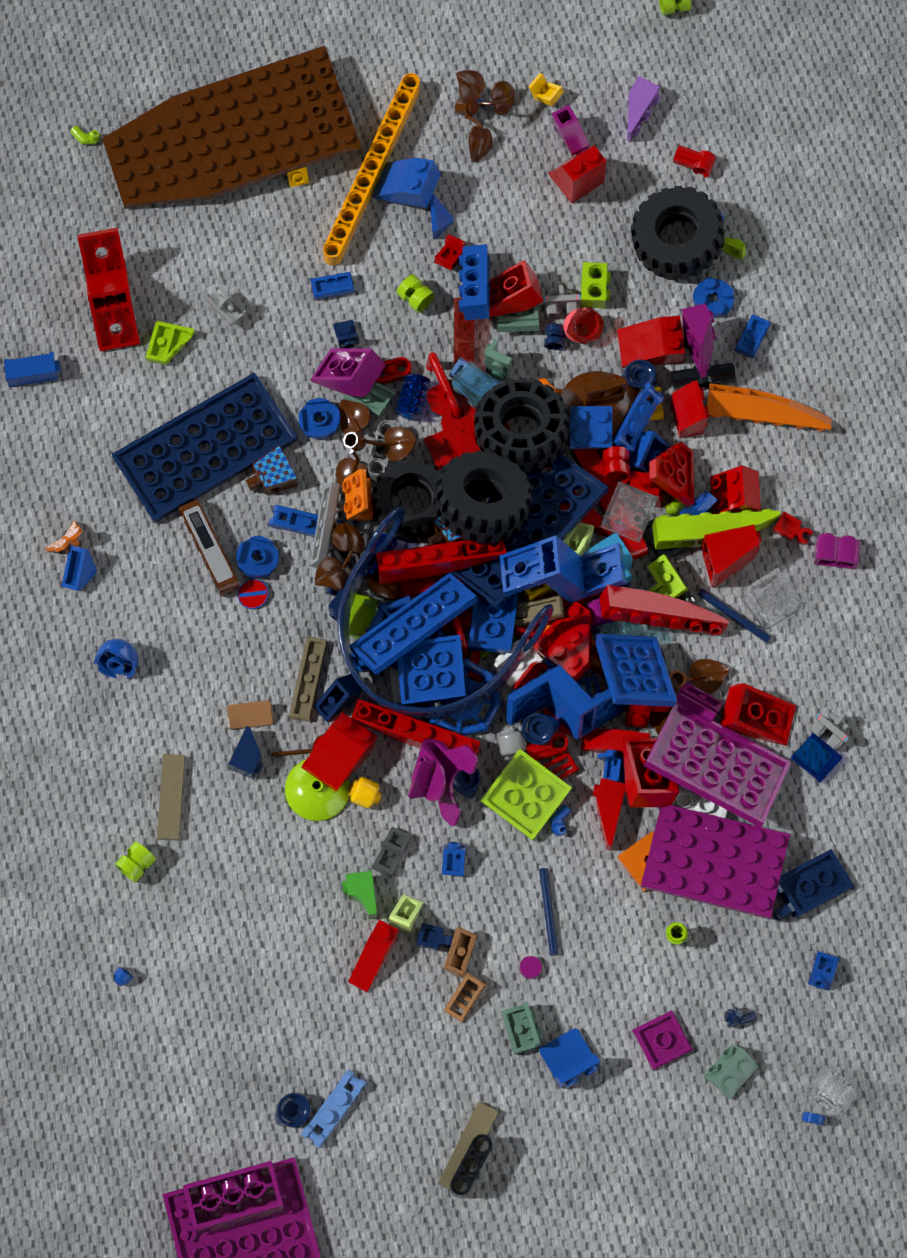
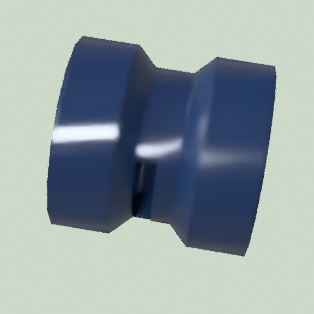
M548 324L545 328L547 338L544 341V347L548 350H553V347L554 350H563L565 348L563 337L566 335L564 325Z

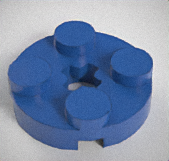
M707 277L696 286L693 293V302L695 306L706 304L708 310L713 312L714 318L724 316L733 307L734 290L723 280ZM715 294L719 301L710 302V297L708 296Z
M311 399L299 411V426L309 438L317 440L329 438L336 434L340 426V412L327 399ZM317 415H321L322 418H325V420H323L322 423L314 421V419L317 418Z
M250 537L245 542L243 541L237 549L236 562L238 569L251 578H268L278 565V550H276L274 543L266 537ZM256 553H260V557L263 560L254 561L252 555L255 556Z

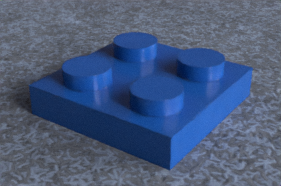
M570 406V449H607L612 447V406Z

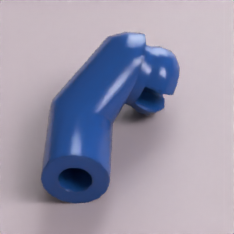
M565 804L550 819L551 830L556 836H562L566 833L564 819L572 812Z

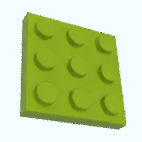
M519 749L480 801L533 841L571 791L572 787Z

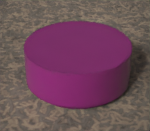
M534 956L525 957L520 962V973L526 979L537 978L542 970L540 960Z

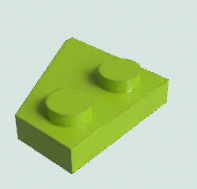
M156 321L146 353V361L167 365L195 335V329Z

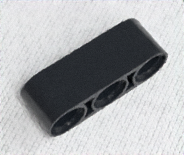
M479 1134L472 1140L450 1183V1191L455 1197H465L472 1188L492 1148V1140L489 1136ZM483 1140L487 1142L488 1149L479 1151L475 1143ZM469 1160L477 1164V1169L473 1172L465 1168V1163ZM456 1181H464L467 1189L463 1192L456 1191L454 1188Z

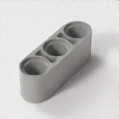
M389 420L382 421L378 425L374 441L385 442L382 433L391 427H396L395 424ZM373 445L368 463V476L373 482H377V476L379 475V473H374L373 470L380 468L385 473V467L391 462L385 454L377 453L379 450L385 449V446Z

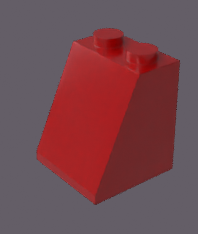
M594 145L556 167L548 175L568 200L573 203L604 183L607 160Z
M754 524L704 535L701 550L712 588L721 584L756 558L762 539L760 532L756 531Z

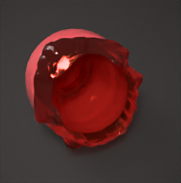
M591 306L573 310L564 321L566 336L570 340L583 345H587L590 341L598 340L604 329L602 316Z

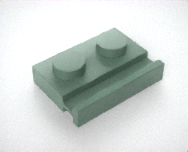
M538 305L527 311L498 315V333L539 331Z
M375 382L371 387V391L365 397H353L345 394L344 399L364 404L369 409L371 415L380 419L391 403L392 398L395 397V392Z

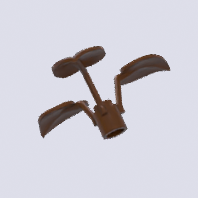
M463 70L455 73L461 96L455 102V111L457 114L465 115V119H469L478 125L471 128L468 137L470 158L474 163L482 159L490 151L493 138L491 131L483 128V124L471 116L478 112L479 106L494 105L495 114H507L513 106L515 91L509 82L498 81L494 84L491 91L493 101L476 102L480 99V94L485 88L484 78L477 71Z
M342 399L339 412L340 427L345 434L343 443L345 447L351 449L350 453L353 454L355 459L347 457L338 463L335 476L337 477V483L340 484L339 487L342 488L344 479L359 469H365L366 478L368 476V468L366 465L359 463L360 458L356 451L363 450L366 444L385 446L384 453L388 459L392 461L404 460L416 444L414 434L406 428L396 426L386 430L384 434L385 442L367 440L360 434L362 433L361 429L367 427L370 422L369 409L362 403Z
M340 523L334 529L332 541L337 549L342 552H348V556L343 565L334 557L324 558L316 570V586H325L336 591L344 589L352 572L349 568H346L352 553L361 554L364 551L365 542L363 536L355 527L347 523ZM376 569L373 571V575L367 574L363 579H370L368 587L374 594L390 600H399L401 598L399 583L379 584Z
M661 649V652H662V655H663V658H664V661H665L664 652H663L662 649ZM699 659L693 662L689 668L692 677L686 676L679 670L672 673L668 671L675 692L681 689L686 681H694L693 685L707 694H711L721 687L729 673V668L715 660ZM650 711L649 722L658 735L670 712Z

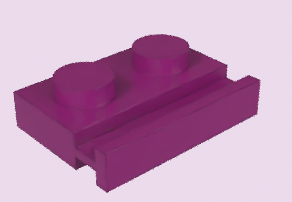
M688 682L676 696L679 703L713 721L724 705L720 700Z

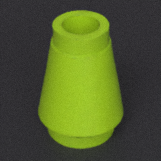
M674 922L667 927L666 937L671 944L678 945L687 939L688 930L682 923ZM677 934L679 938H674L672 935Z

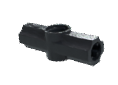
M733 363L712 366L709 364L706 377L701 378L696 366L690 369L671 371L673 389H680L697 380L699 388H709L710 383L735 382V367Z

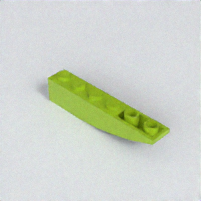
M765 509L761 512H753L752 510H745L741 513L725 511L720 514L705 512L700 515L681 514L675 517L661 515L655 518L652 525L655 549L702 546L704 535L753 524L756 531H759L776 523L781 512L780 510Z

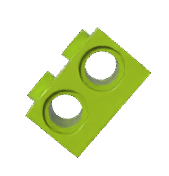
M583 262L580 308L605 309L606 302H610V290L606 289V284L611 281V271H607V263ZM592 275H599L600 278H593ZM597 293V294H599L600 296H599V297H593V296H591V294Z

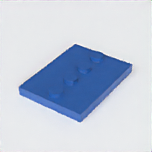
M596 634L594 641L613 704L675 707L677 702L676 695L657 637Z

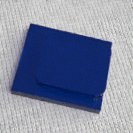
M814 733L790 757L819 783L843 759L841 755Z

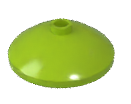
M305 760L301 761L290 771L285 783V796L290 808L300 817L310 821H324L333 818L343 810L348 802L349 779L336 792L301 767ZM320 783L321 787L314 789L313 784Z

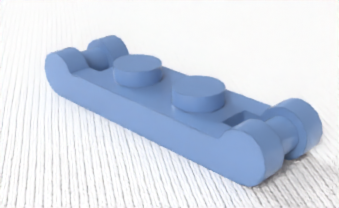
M348 1069L310 1123L304 1128L301 1136L305 1139H311L314 1145L320 1148L366 1086L367 1082L362 1078L358 1079L355 1077L354 1072ZM348 1083L354 1086L352 1092L345 1089ZM317 1125L323 1129L320 1135L314 1131Z

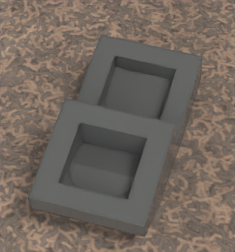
M391 827L383 842L382 849L373 863L372 869L392 878L412 835Z

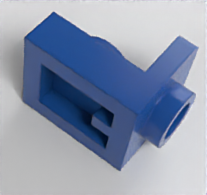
M449 842L448 845L444 844L442 875L464 876L466 846H461L462 843Z
M818 951L808 984L828 991L832 984L839 958Z

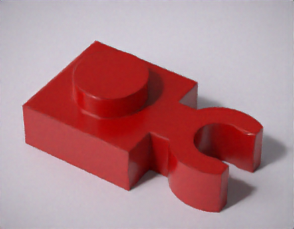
M785 511L781 513L772 530L789 541L796 537L798 543L802 545L808 543L807 540L803 539L802 535L807 534L811 536L813 534V531L809 528L802 529L800 527L802 521Z

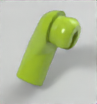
M74 126L70 130V133L82 145H93L99 141L100 134L96 130L84 133L78 126Z
M674 497V500L665 509L668 515H677L686 505Z

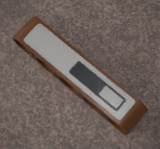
M198 499L178 507L181 517L183 516L184 523L192 535L198 551L202 555L201 558L207 570L209 569L216 588L218 587L220 596L240 588L236 575Z

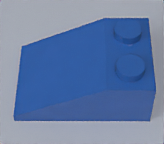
M415 157L388 162L383 169L372 198L427 208L441 173L434 160Z

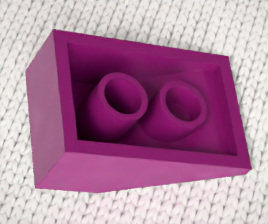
M700 304L681 309L685 345L701 378L706 377L713 353V340L716 339V334L712 327V323L715 322L713 312L708 310L706 304Z
M331 348L310 380L315 384L349 396L365 397L371 391V387L380 377L386 365L372 348Z

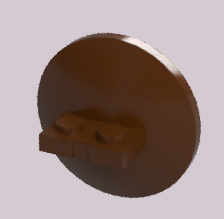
M591 371L574 377L566 384L561 394L563 402L568 408L569 429L570 406H612L613 440L638 396V391L626 382L625 377L609 372Z

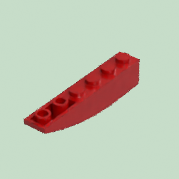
M464 540L376 553L375 568L379 584L441 575L500 558V555L506 553L503 540L492 544L490 542L479 544L475 541Z
M607 585L599 597L602 618L613 621L619 620L634 624L639 623L711 635H721L729 625L728 619L707 609L651 591Z
M358 699L351 719L363 726L419 749L424 740L434 739L445 744L450 750L467 745L474 751L477 757L481 750V744L478 740Z

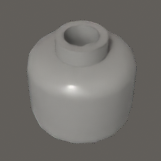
M518 727L501 731L502 734L498 736L497 740L502 756H509L511 760L519 749L524 752L527 751L526 738L522 731L518 730Z

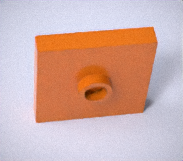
M653 831L617 857L640 888L654 835Z

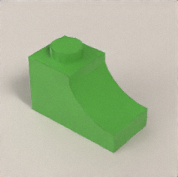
M372 871L345 874L346 881H342L343 894H348L349 900L359 902L365 908L369 919H376L377 910Z

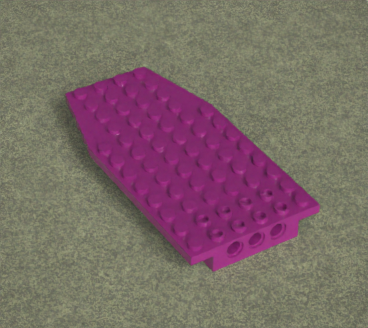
M295 1157L275 1163L268 1161L189 1183L183 1185L182 1189L162 1194L178 1258H321Z

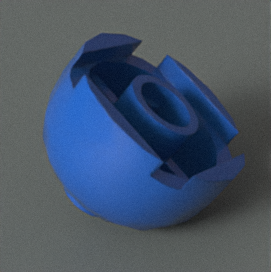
M110 639L99 647L94 664L97 663L99 666L98 671L107 677L117 678L116 674L127 676L126 679H129L135 674L139 658L134 646L126 640Z

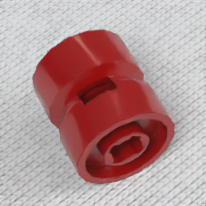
M613 446L604 450L603 478L605 483L611 486L627 484L631 480L630 452L628 449Z

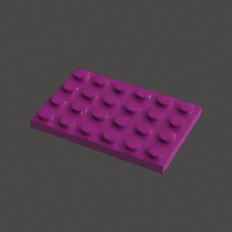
M676 702L644 766L761 828L791 762L723 725L709 720L685 705Z
M660 807L641 888L771 919L790 834L681 807Z

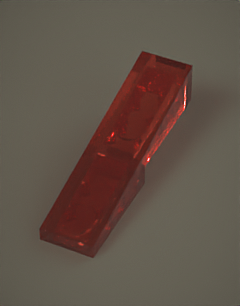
M454 298V365L460 357L474 365L475 320H465L464 313L459 311V300H462V298Z

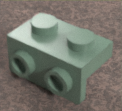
M494 339L492 344L488 343L484 350L485 359L483 363L485 364V372L490 373L497 380H509L512 358L498 352V340Z
M526 1001L523 1002V1005L501 1011L514 1055L540 1048V1041L543 1040L540 1028H535L533 1020L536 1019V1014L533 1006L529 1007Z
M732 1044L723 1051L719 1060L709 1067L704 1078L708 1082L713 1083L726 1098L731 1099L759 1065L743 1048Z

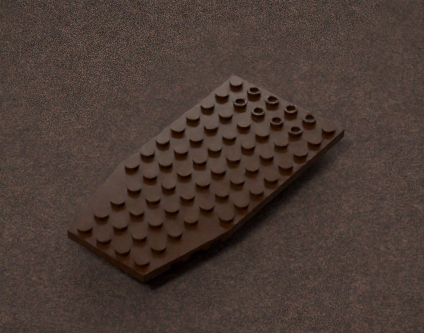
M325 45L172 96L102 138L125 209L147 207L155 203L165 205L174 201L190 202L192 199H200V201L209 200L361 149L359 138Z

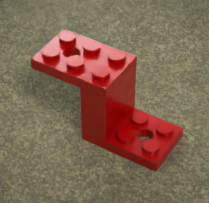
M118 227L78 234L77 238L86 276L87 296L99 352L140 344ZM101 247L107 249V253L102 256L96 253V250ZM113 324L121 325V329L116 332L112 331L110 327Z

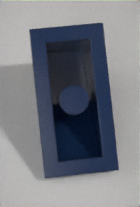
M352 674L335 679L313 707L326 722H329L352 704L363 692V689L353 678Z
M246 726L228 765L230 770L254 779L256 774L260 775L264 763H262L261 753L251 727Z

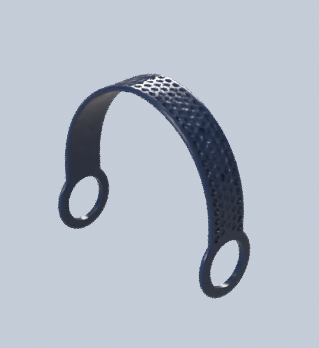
M397 507L378 526L367 549L356 563L345 584L339 604L337 621L341 652L350 673L359 686L384 708L416 718L452 716L481 704L508 681L523 658L541 637L552 617L554 607L552 604H548L538 612L501 670L486 685L470 696L451 704L427 708L403 706L381 698L367 685L356 666L349 647V623L355 596L366 574L375 563L376 553L384 552L401 527L405 511L404 508ZM395 519L393 527L390 530L388 536L385 538L383 543L375 550L376 544L380 536L387 528V526ZM542 620V622H541V624L539 625L537 631L535 632V634L533 635V637L530 639V641L526 644V642H527L528 638L530 637L531 633L533 632V630L535 629V627L538 625V623Z

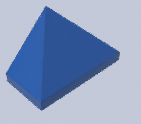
M432 194L430 198L433 239H438L454 222V218L437 197Z
M70 545L61 587L80 591L95 576L97 569L88 549Z

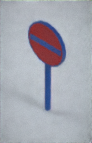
M250 577V580L241 584L237 596L243 607L258 609L268 600L269 591L263 581Z

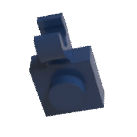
M422 923L417 946L439 951L440 945L450 948L453 937L443 935L444 928Z

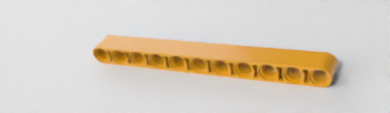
M408 73L402 78L324 244V261L328 265L335 266L342 261L383 169L420 93V79L414 73ZM391 134L392 136L385 137L384 135ZM362 184L369 185L367 187H361ZM354 201L361 202L359 204H353ZM346 218L353 219L351 221H345ZM338 235L345 236L343 238H337ZM330 252H336V253H337L336 255H333V256H332V255H329Z

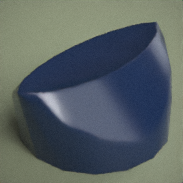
M643 359L632 361L622 377H625L626 382L634 388L641 389L648 382L653 386L658 384L654 366L649 361Z
M534 713L524 719L522 733L528 742L542 745L553 737L559 728L560 722L547 714Z
M476 768L473 774H468L464 770L459 771L455 776L453 788L461 795L473 799L480 783L478 769Z
M293 1092L281 1098L275 1113L276 1124L284 1127H297L305 1123L310 1115V1105L306 1096L303 1093Z

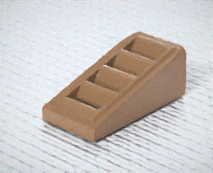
M467 972L443 1011L463 1022L487 984ZM470 981L479 988L476 991L466 983ZM463 988L474 995L472 999L461 992ZM459 996L469 1002V1004L465 1006L456 999ZM453 1003L463 1009L464 1012L461 1014L453 1009Z

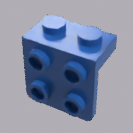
M576 1028L545 1044L539 1050L540 1055L560 1088L564 1086L567 1088L571 1087L579 1081V1077L583 1075L590 1076L595 1073L600 1065L599 1058L596 1054H592L579 1030Z

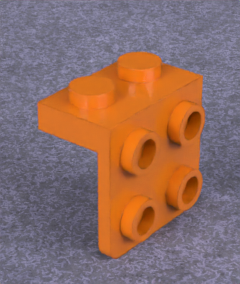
M359 469L344 479L342 486L345 493L344 512L346 513L347 520L371 521L373 519L371 480L366 478L365 469Z

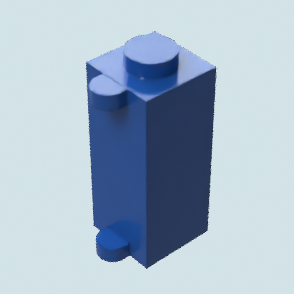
M54 351L49 352L50 354L9 360V358L4 359L8 386L14 387L58 380V372H61L60 361L55 360Z

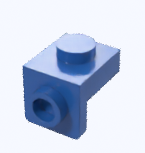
M606 750V753H599L597 758L605 761L603 778L624 783V756L620 755L616 750Z

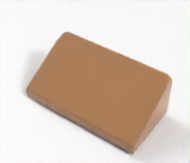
M270 700L227 706L230 730L244 729L246 726L252 728L273 725Z
M460 927L456 928L443 969L456 977H463L465 975L477 934Z

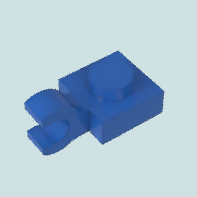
M704 491L694 498L695 504L691 505V508L682 509L679 515L690 513L692 516L705 513L717 499L709 492Z

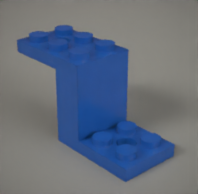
M555 535L500 555L503 593L507 596L546 583L565 600L572 603L603 592L607 585L621 586L627 584L623 548L619 543L580 556ZM523 565H526L525 570L522 573H519L521 567ZM604 566H607V570L604 573L600 574L602 568Z
M559 664L553 669L549 668L538 678L529 680L523 687L510 692L507 701L506 721L512 726L546 706L578 740L626 711L628 705L613 704L609 689L603 693H597L592 699Z

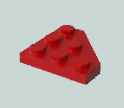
M679 442L649 462V480L686 506L695 504L694 453L691 448Z
M575 601L564 611L565 617L558 618L541 635L533 649L553 665L558 666L560 664L577 681L591 667L592 614L587 608Z

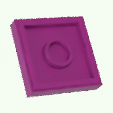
M672 1010L632 1030L652 1070L693 1051Z

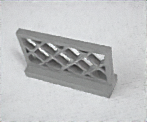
M331 482L323 487L310 566L316 568L332 551L341 565L346 560V558L342 557L331 539L334 531L333 527L336 528L338 526L335 520L336 514L340 512L346 523L355 527L352 523L354 520L346 519L344 507L338 500L339 494L345 495L343 488L339 487L340 484ZM361 521L363 530L360 533L364 538L365 548L358 556L352 553L355 563L358 562L366 550L370 521Z

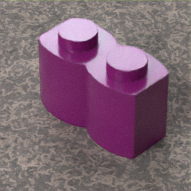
M831 533L818 535L815 545L814 564L856 569L859 563L860 540L850 535L843 536L842 538L836 537Z

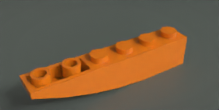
M709 384L706 406L711 417L721 418L725 416L733 420L748 419L755 423H763V421L772 422V424L777 426L788 424L796 428L812 427L818 431L831 430L830 417L792 399L751 388Z

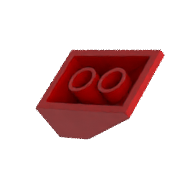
M525 260L490 279V317L527 311L544 301L537 275Z
M680 315L658 317L617 329L622 368H626L632 361L642 359L649 361L652 365L684 362L685 349Z
M741 683L729 687L720 724L740 735L787 746L796 705L748 684Z
M342 712L325 732L301 768L337 792L373 751L378 736Z
M657 738L623 739L625 789L630 808L672 806L679 794L677 783L644 766Z

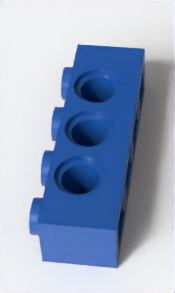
M487 244L463 246V255H459L460 268L463 267V270H459V279L462 282V285H459V295L462 297V300H459V311L464 313L465 320L490 318V257Z

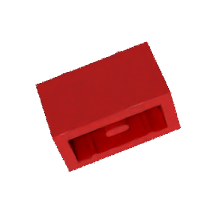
M698 380L671 393L670 402L679 439L704 434L705 427L708 426L709 411L708 407L703 405L702 400L705 399L703 387L699 388Z
M741 465L710 477L711 494L717 499L712 505V514H720L725 511H731L732 513H741L745 510L761 511L759 471Z

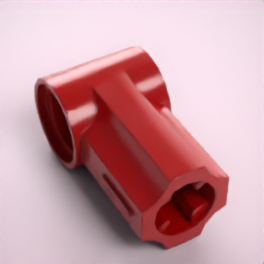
M681 145L677 147L673 158V163L692 169L695 174L704 175L703 177H709L716 161V156L712 152L706 150L698 152Z
M557 732L545 744L535 745L527 743V754L536 761L560 756L568 752V738L564 733ZM556 741H563L565 743L562 748H555L553 746Z

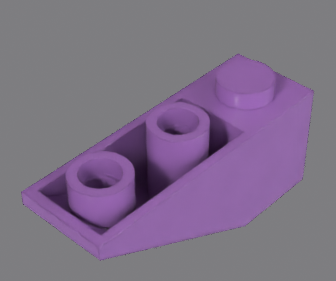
M640 76L629 91L627 141L629 142L633 136L637 137L642 128L640 125L643 121L647 122L651 115L650 109L652 106L656 107L661 98V95H659L660 86Z

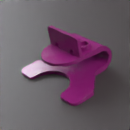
M424 740L411 776L412 784L408 797L410 799L425 797L429 801L438 800L442 818L450 826H456L461 812L454 800L453 782L456 774L461 770L466 771L468 774L475 772L478 763L477 755L467 745L450 750L438 740Z

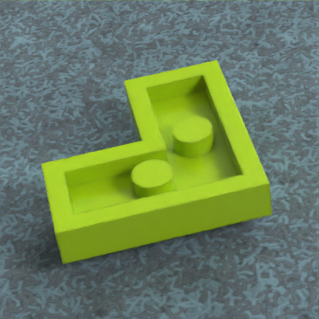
M665 554L647 566L658 583L648 591L678 598L688 591L685 583Z

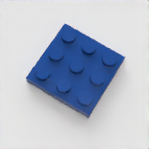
M460 635L425 639L397 660L401 705L416 706L461 700L467 697Z

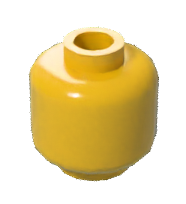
M360 777L358 780H353L348 795L352 803L368 809L373 804L377 805L379 803L382 793L379 792V784L377 782Z

